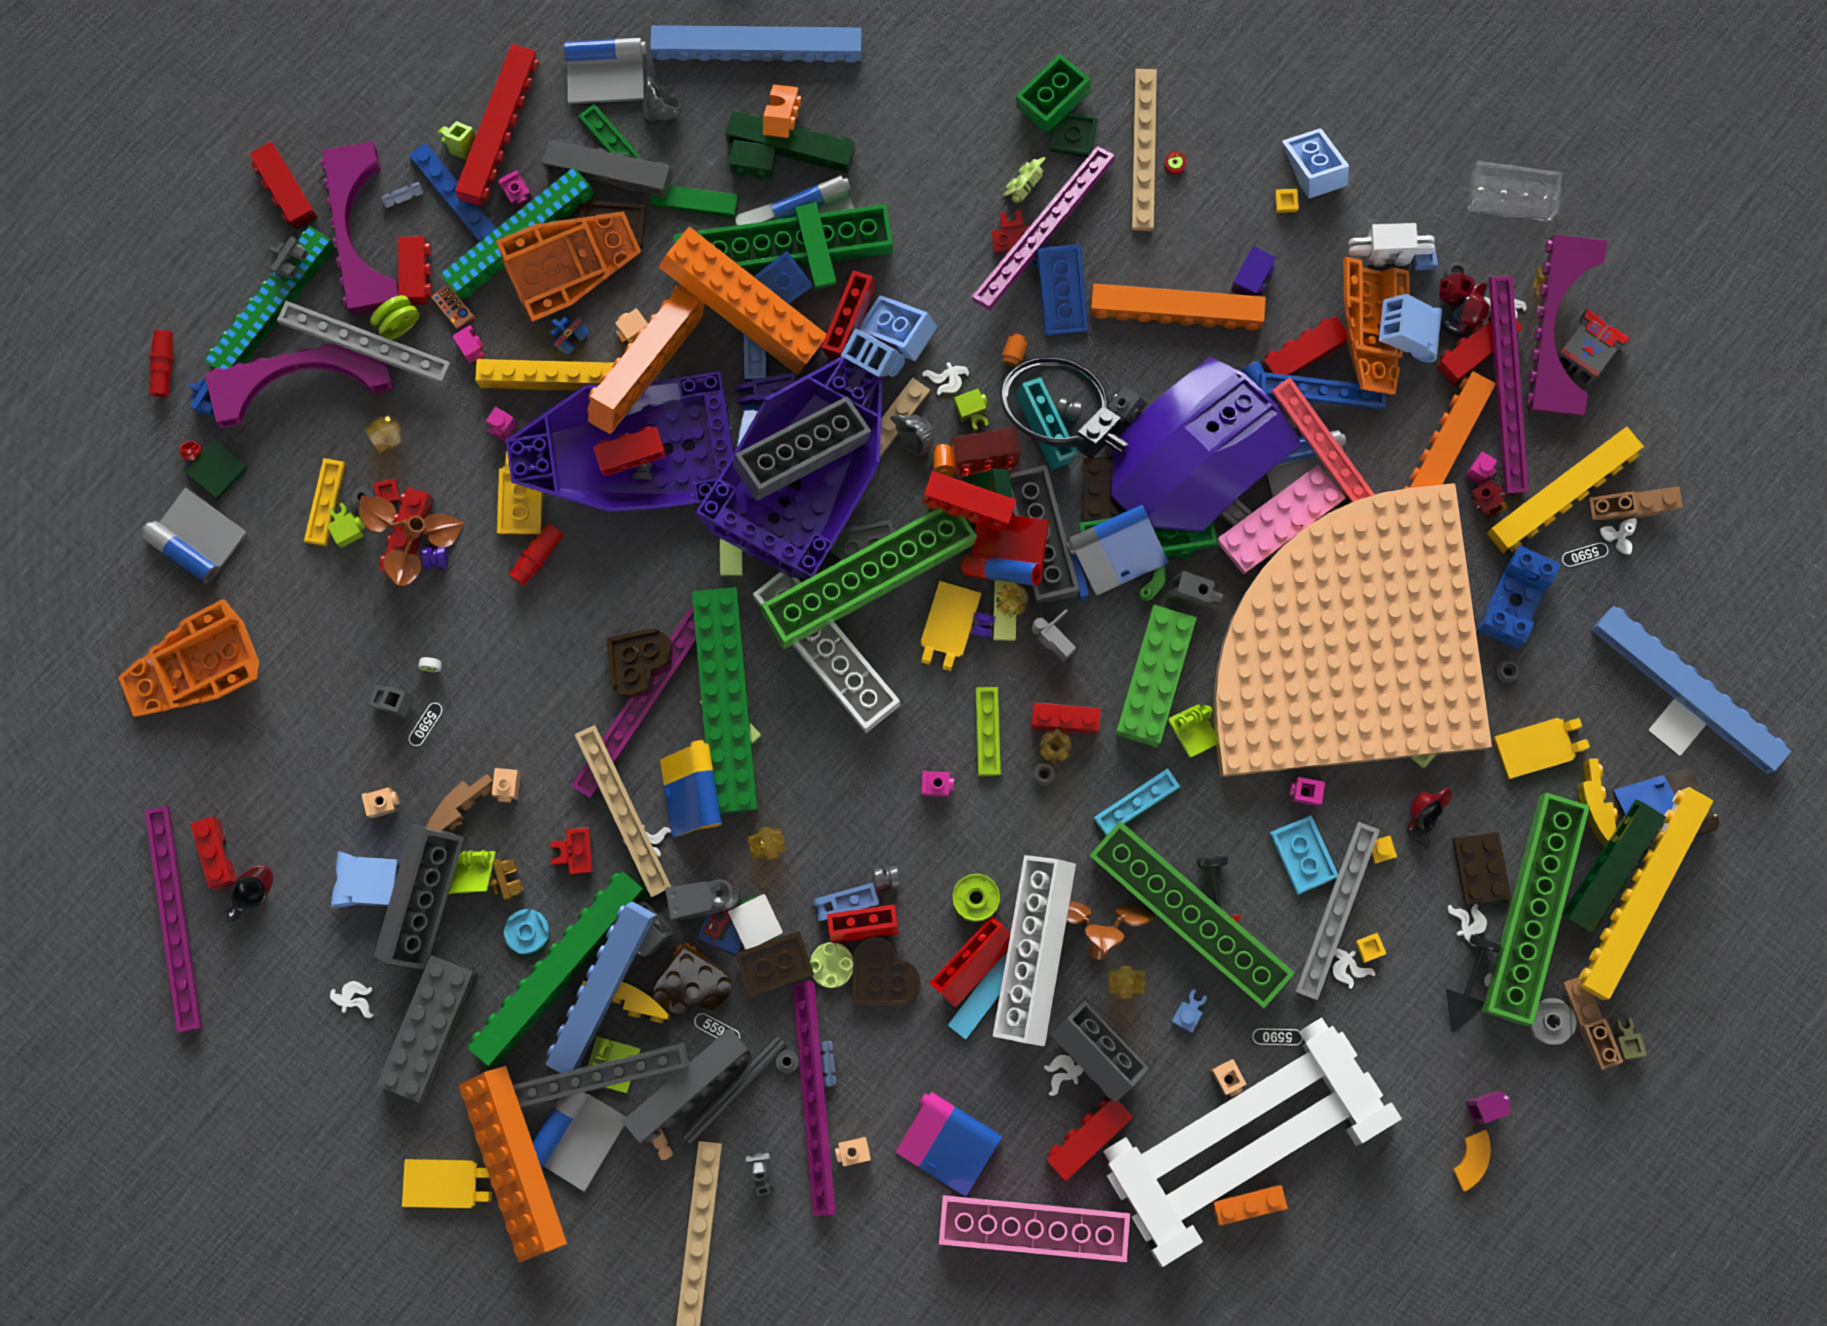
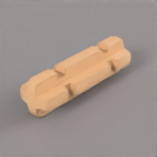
M662 1129L658 1131L661 1135L653 1141V1144L659 1150L657 1153L660 1159L666 1160L673 1155L670 1146H667V1139Z

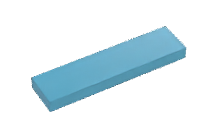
M1167 768L1093 819L1104 835L1107 836L1119 821L1123 824L1128 823L1179 789L1180 785Z
M1006 954L986 974L948 1024L950 1028L964 1039H967L1000 995Z

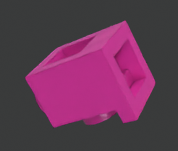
M517 170L498 180L514 209L527 205L533 199Z
M471 325L452 336L469 364L477 362V359H482L485 356L481 350V347L484 345Z
M497 407L493 409L486 420L490 427L488 432L505 443L506 439L511 437L518 426L512 416Z
M1482 451L1465 477L1477 484L1490 480L1497 470L1494 468L1497 460Z
M922 771V796L949 797V791H953L954 778H949V772ZM936 779L942 781V785L940 787H936L934 785V781Z
M1298 777L1295 783L1291 782L1289 796H1293L1292 802L1319 807L1322 804L1325 782ZM1306 789L1309 792L1308 796H1303L1301 790Z

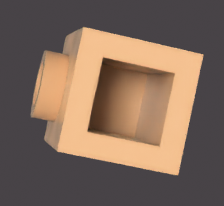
M636 308L629 314L624 313L618 318V321L615 322L618 329L616 334L622 342L634 343L638 332L642 328L645 329L648 323Z
M495 768L492 795L498 798V802L511 803V799L518 800L521 773L518 770Z
M866 1137L838 1143L839 1148L835 1149L838 1163L842 1162L843 1166L871 1160Z

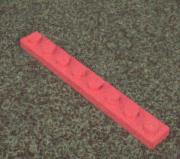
M1288 378L1271 391L1350 502L1352 503L1375 495L1293 380Z

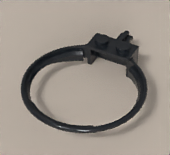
M1038 357L1020 363L1004 379L1000 393L1003 410L1008 419L1026 435L1053 447H1077L1079 452L1091 460L1105 445H1108L1120 454H1123L1128 444L1115 436L1121 418L1108 410V396L1104 386L1091 371L1082 365L1058 357ZM1041 366L1065 368L1077 373L1090 384L1096 395L1099 411L1078 431V436L1069 438L1042 436L1022 426L1012 415L1008 405V391L1012 382L1020 374L1032 368Z

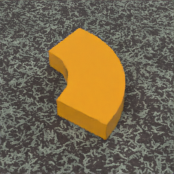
M1482 1130L1464 1138L1466 1147L1464 1158L1457 1167L1452 1169L1463 1192L1479 1182L1488 1167L1491 1146L1487 1130Z

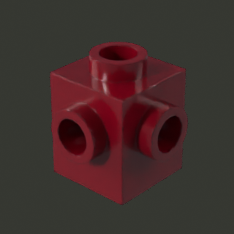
M1460 272L1441 279L1439 300L1446 302L1449 306H1460L1464 303L1466 297H1470L1475 279Z
M1492 480L1484 481L1478 484L1476 489L1472 490L1475 495L1472 501L1478 511L1483 509L1488 519L1508 508L1502 498L1506 494L1500 484L1495 486Z

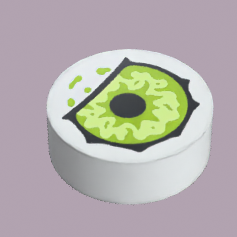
M424 657L419 660L418 668L428 672H440L442 662L438 659Z

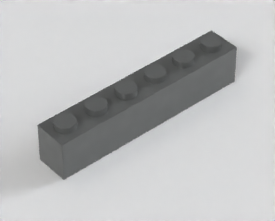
M549 139L542 160V164L547 172L564 175L575 167L587 181L664 198L668 196L674 176L671 167L664 162H649L643 157L631 158L624 153L613 154L602 148L595 150L583 144H569L561 139H557V141Z

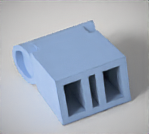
M1408 294L1384 299L1379 341L1404 352H1411V355L1419 361L1426 363L1436 361L1442 309L1432 308V306Z
M856 328L841 354L842 357L878 377L887 375L894 377L902 369L905 362V355Z
M338 851L335 868L337 880L333 887L331 907L340 908L357 904L388 907L401 861L396 859L354 857Z

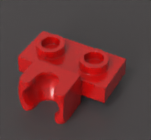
M1020 210L1016 211L1014 221H1008L1004 212L999 214L1001 229L991 231L994 253L1010 251L1031 226H1023L1022 212Z
M589 827L567 829V841L550 842V847L561 850V855L558 858L551 859L553 866L569 865L570 875L593 873Z

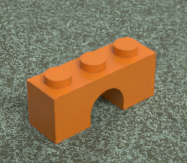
M773 85L770 93V105L766 106L763 116V135L789 137L790 130L795 128V119L798 118V110L801 108L802 97L798 96V87Z
M1274 1185L1255 1190L1254 1192L1229 1196L1211 1202L1217 1225H1224L1288 1209L1282 1185Z

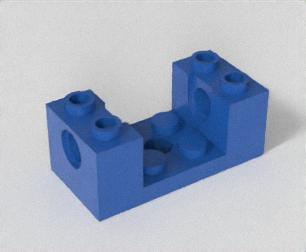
M1520 545L1511 553L1476 631L1517 650L1526 642L1534 625V622L1531 621L1545 589L1553 583L1561 564ZM1511 595L1519 597V606H1514L1510 603L1509 598Z

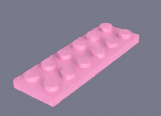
M1317 465L1217 539L1218 544L1239 570L1246 574L1288 543L1304 528L1319 520L1345 500V496Z

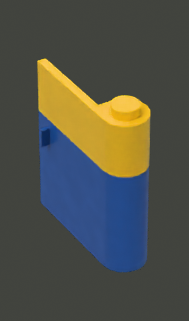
M703 740L691 742V746L660 759L672 838L680 837L697 829L722 825L709 744H704Z

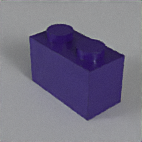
M1253 246L1237 274L1231 290L1241 295L1257 296L1258 294L1261 296L1267 285L1264 283L1266 277L1271 278L1277 267L1273 265L1276 257Z

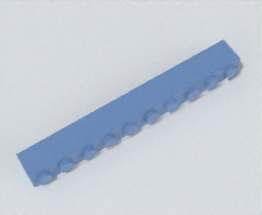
M651 25L650 49L652 57L662 61L667 59H678L681 61L689 59H699L701 61H708L710 59H719L721 61L740 59L742 61L762 60L765 62L772 60H783L785 62H792L793 60H803L805 62L824 60L825 62L846 61L853 63L862 61V28Z
M1613 606L1607 610L1591 629L1595 634L1695 714L1763 772L1769 774L1777 770L1791 753V750L1787 748V744L1783 740L1775 738L1769 733V729L1765 725L1755 722L1749 712L1733 704L1734 701L1728 695L1721 694L1716 690V686L1711 681L1700 677L1698 671L1694 667L1683 663L1677 653L1667 650L1661 640L1645 632V628L1640 623L1633 622L1628 618L1627 613L1623 609Z

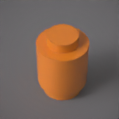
M1020 334L1008 336L1002 353V362L1004 364L1016 367L1019 363H1022L1029 344L1026 341V337Z
M947 444L937 445L932 453L934 472L950 477L956 471L954 452Z

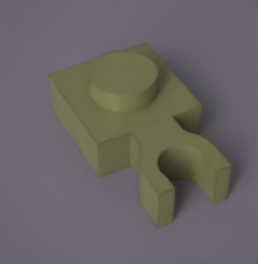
M1632 1018L1626 1021L1627 1029L1622 1027L1621 1021L1615 1022L1616 1029L1622 1036L1616 1039L1622 1060L1629 1061L1645 1058L1647 1053L1641 1034H1633L1634 1024Z

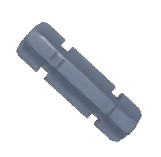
M416 182L411 184L409 188L406 186L393 191L391 195L389 193L383 195L381 199L384 206L388 208L394 206L395 202L399 204L413 198V195L419 196L423 194L421 184Z
M822 1041L820 1043V1050L823 1053L821 1060L822 1072L825 1075L823 1077L824 1086H835L834 1054H832L833 1043L832 1041Z

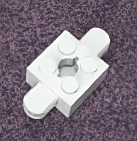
M1416 223L1372 224L1367 238H1352L1348 241V251L1351 257L1367 256V265H1373L1374 267H1383L1386 264L1405 266L1411 263L1414 255L1434 253L1435 240L1433 236H1417Z

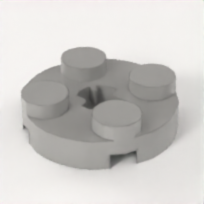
M1549 998L1539 1002L1534 1024L1529 1025V1028L1535 1039L1548 1045H1557L1564 1043L1573 1035L1576 1030L1577 1021L1574 1011L1564 1001ZM1550 1015H1553V1018L1558 1020V1025H1554L1555 1028H1551L1550 1024H1547V1019H1549Z

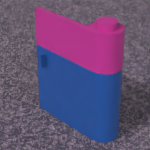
M931 1092L930 1095L925 1093L918 1104L922 1107L895 1152L966 1197L1000 1142L1002 1135L935 1093Z

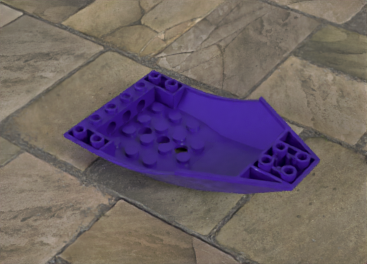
M841 356L766 397L741 442L695 514L714 535L785 575L807 579L813 577L846 525L880 464L883 376L878 377ZM848 397L871 430L868 443L798 479L802 485L800 489L793 490L788 484L756 501L733 467L735 454ZM780 499H787L790 505L783 507L778 501ZM774 515L780 521L772 524L768 521V517Z
M720 371L653 381L611 434L588 422L589 412L587 408L590 404L588 396L591 390L599 385L586 384L506 439L510 476L513 484L603 511L651 510L702 503L734 453ZM647 426H657L663 446L671 445L674 447L673 452L666 455L667 457L652 461L650 473L653 474V481L647 479L632 481V475L637 472V469L640 468L639 466L604 477L600 471L593 448L602 440L609 439L612 441L625 433L634 434L640 432V429ZM691 441L695 443V448L692 451H685L683 445Z

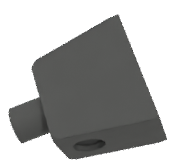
M1182 571L1171 579L1167 599L1202 608L1209 603L1219 605L1223 593L1213 590V581Z

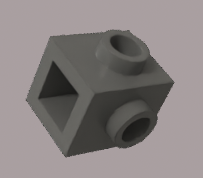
M1123 386L1120 392L1112 398L1109 408L1121 418V423L1124 420L1131 423L1142 413L1147 403L1139 395Z

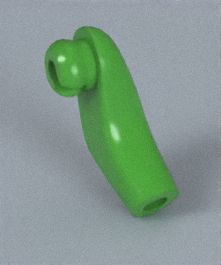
M1165 565L1155 569L1152 580L1140 590L1139 595L1142 600H1152L1165 586Z

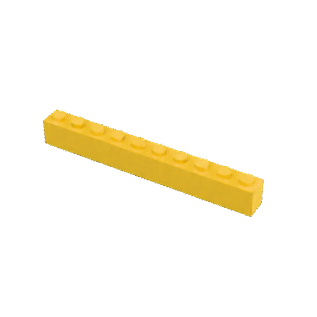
M1690 787L1677 791L1672 800L1674 802L1672 809H1669L1664 815L1666 819L1664 820L1663 828L1654 835L1652 839L1654 843L1651 849H1648L1643 854L1641 860L1644 862L1641 868H1637L1631 878L1633 883L1630 889L1627 888L1621 896L1623 902L1620 908H1616L1610 918L1612 923L1609 928H1605L1600 936L1602 942L1599 948L1596 947L1589 957L1592 961L1588 968L1585 967L1579 976L1581 982L1578 987L1601 1000L1610 999L1714 800Z

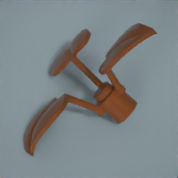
M364 495L361 496L359 501L360 519L363 525L370 531L381 533L387 526L393 528L404 525V534L409 537L404 553L400 550L390 551L383 561L385 573L395 585L400 587L412 583L421 570L419 557L415 554H408L411 543L415 538H418L423 533V535H428V541L433 546L447 548L456 541L464 526L462 521L444 514H431L424 520L420 516H412L408 521L403 519L401 522L392 523L395 520L396 509L391 502L383 498Z
M1070 901L1066 923L1078 924L1083 921L1086 923L1085 934L1088 937L1087 940L1090 941L1088 954L1093 959L1102 960L1106 958L1107 952L1122 943L1124 939V934L1117 929L1120 922L1124 921L1130 926H1140L1152 921L1155 915L1141 906L1123 904L1116 908V914L1119 917L1116 919L1113 927L1090 925V920L1087 917L1091 916V910L1081 903Z

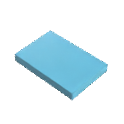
M1312 815L1269 833L1297 895L1337 878L1338 873Z

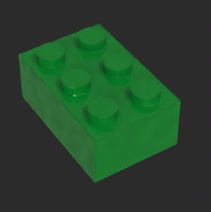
M1059 54L1016 95V108L1047 134L1091 92V79L1064 56Z

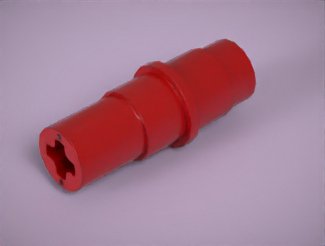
M153 331L151 354L148 355L150 360L149 395L153 397H169L172 365L175 362V357L173 356L174 334L171 331Z
M548 523L528 548L521 552V557L514 564L508 576L524 587L539 568L542 569L544 567L543 563L564 534L554 525Z

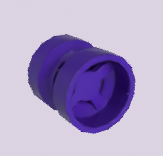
M423 547V568L432 569L435 566L440 569H446L448 567L447 548L438 547L433 550L431 547Z
M974 612L973 620L975 622L974 626L971 627L970 634L992 638L993 631L991 627L995 623L996 616Z

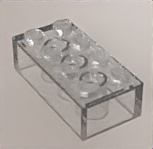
M1476 161L1470 175L1467 211L1552 222L1559 212L1562 172Z

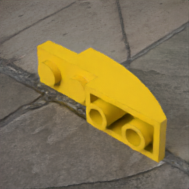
M1598 758L1588 759L1583 762L1585 782L1578 784L1577 790L1580 803L1590 806L1587 822L1598 840L1605 847L1616 830L1615 822L1618 815L1616 808H1613V802L1604 803L1603 801L1606 798L1605 788L1601 785V778L1603 776L1602 765L1599 764Z
M624 982L621 983L612 1002L621 1004L622 1000H624L623 1009L628 1011V1016L641 1018L642 1014L651 1016L650 1021L663 1023L664 1019L670 1020V1014L654 1001L652 997L632 985Z

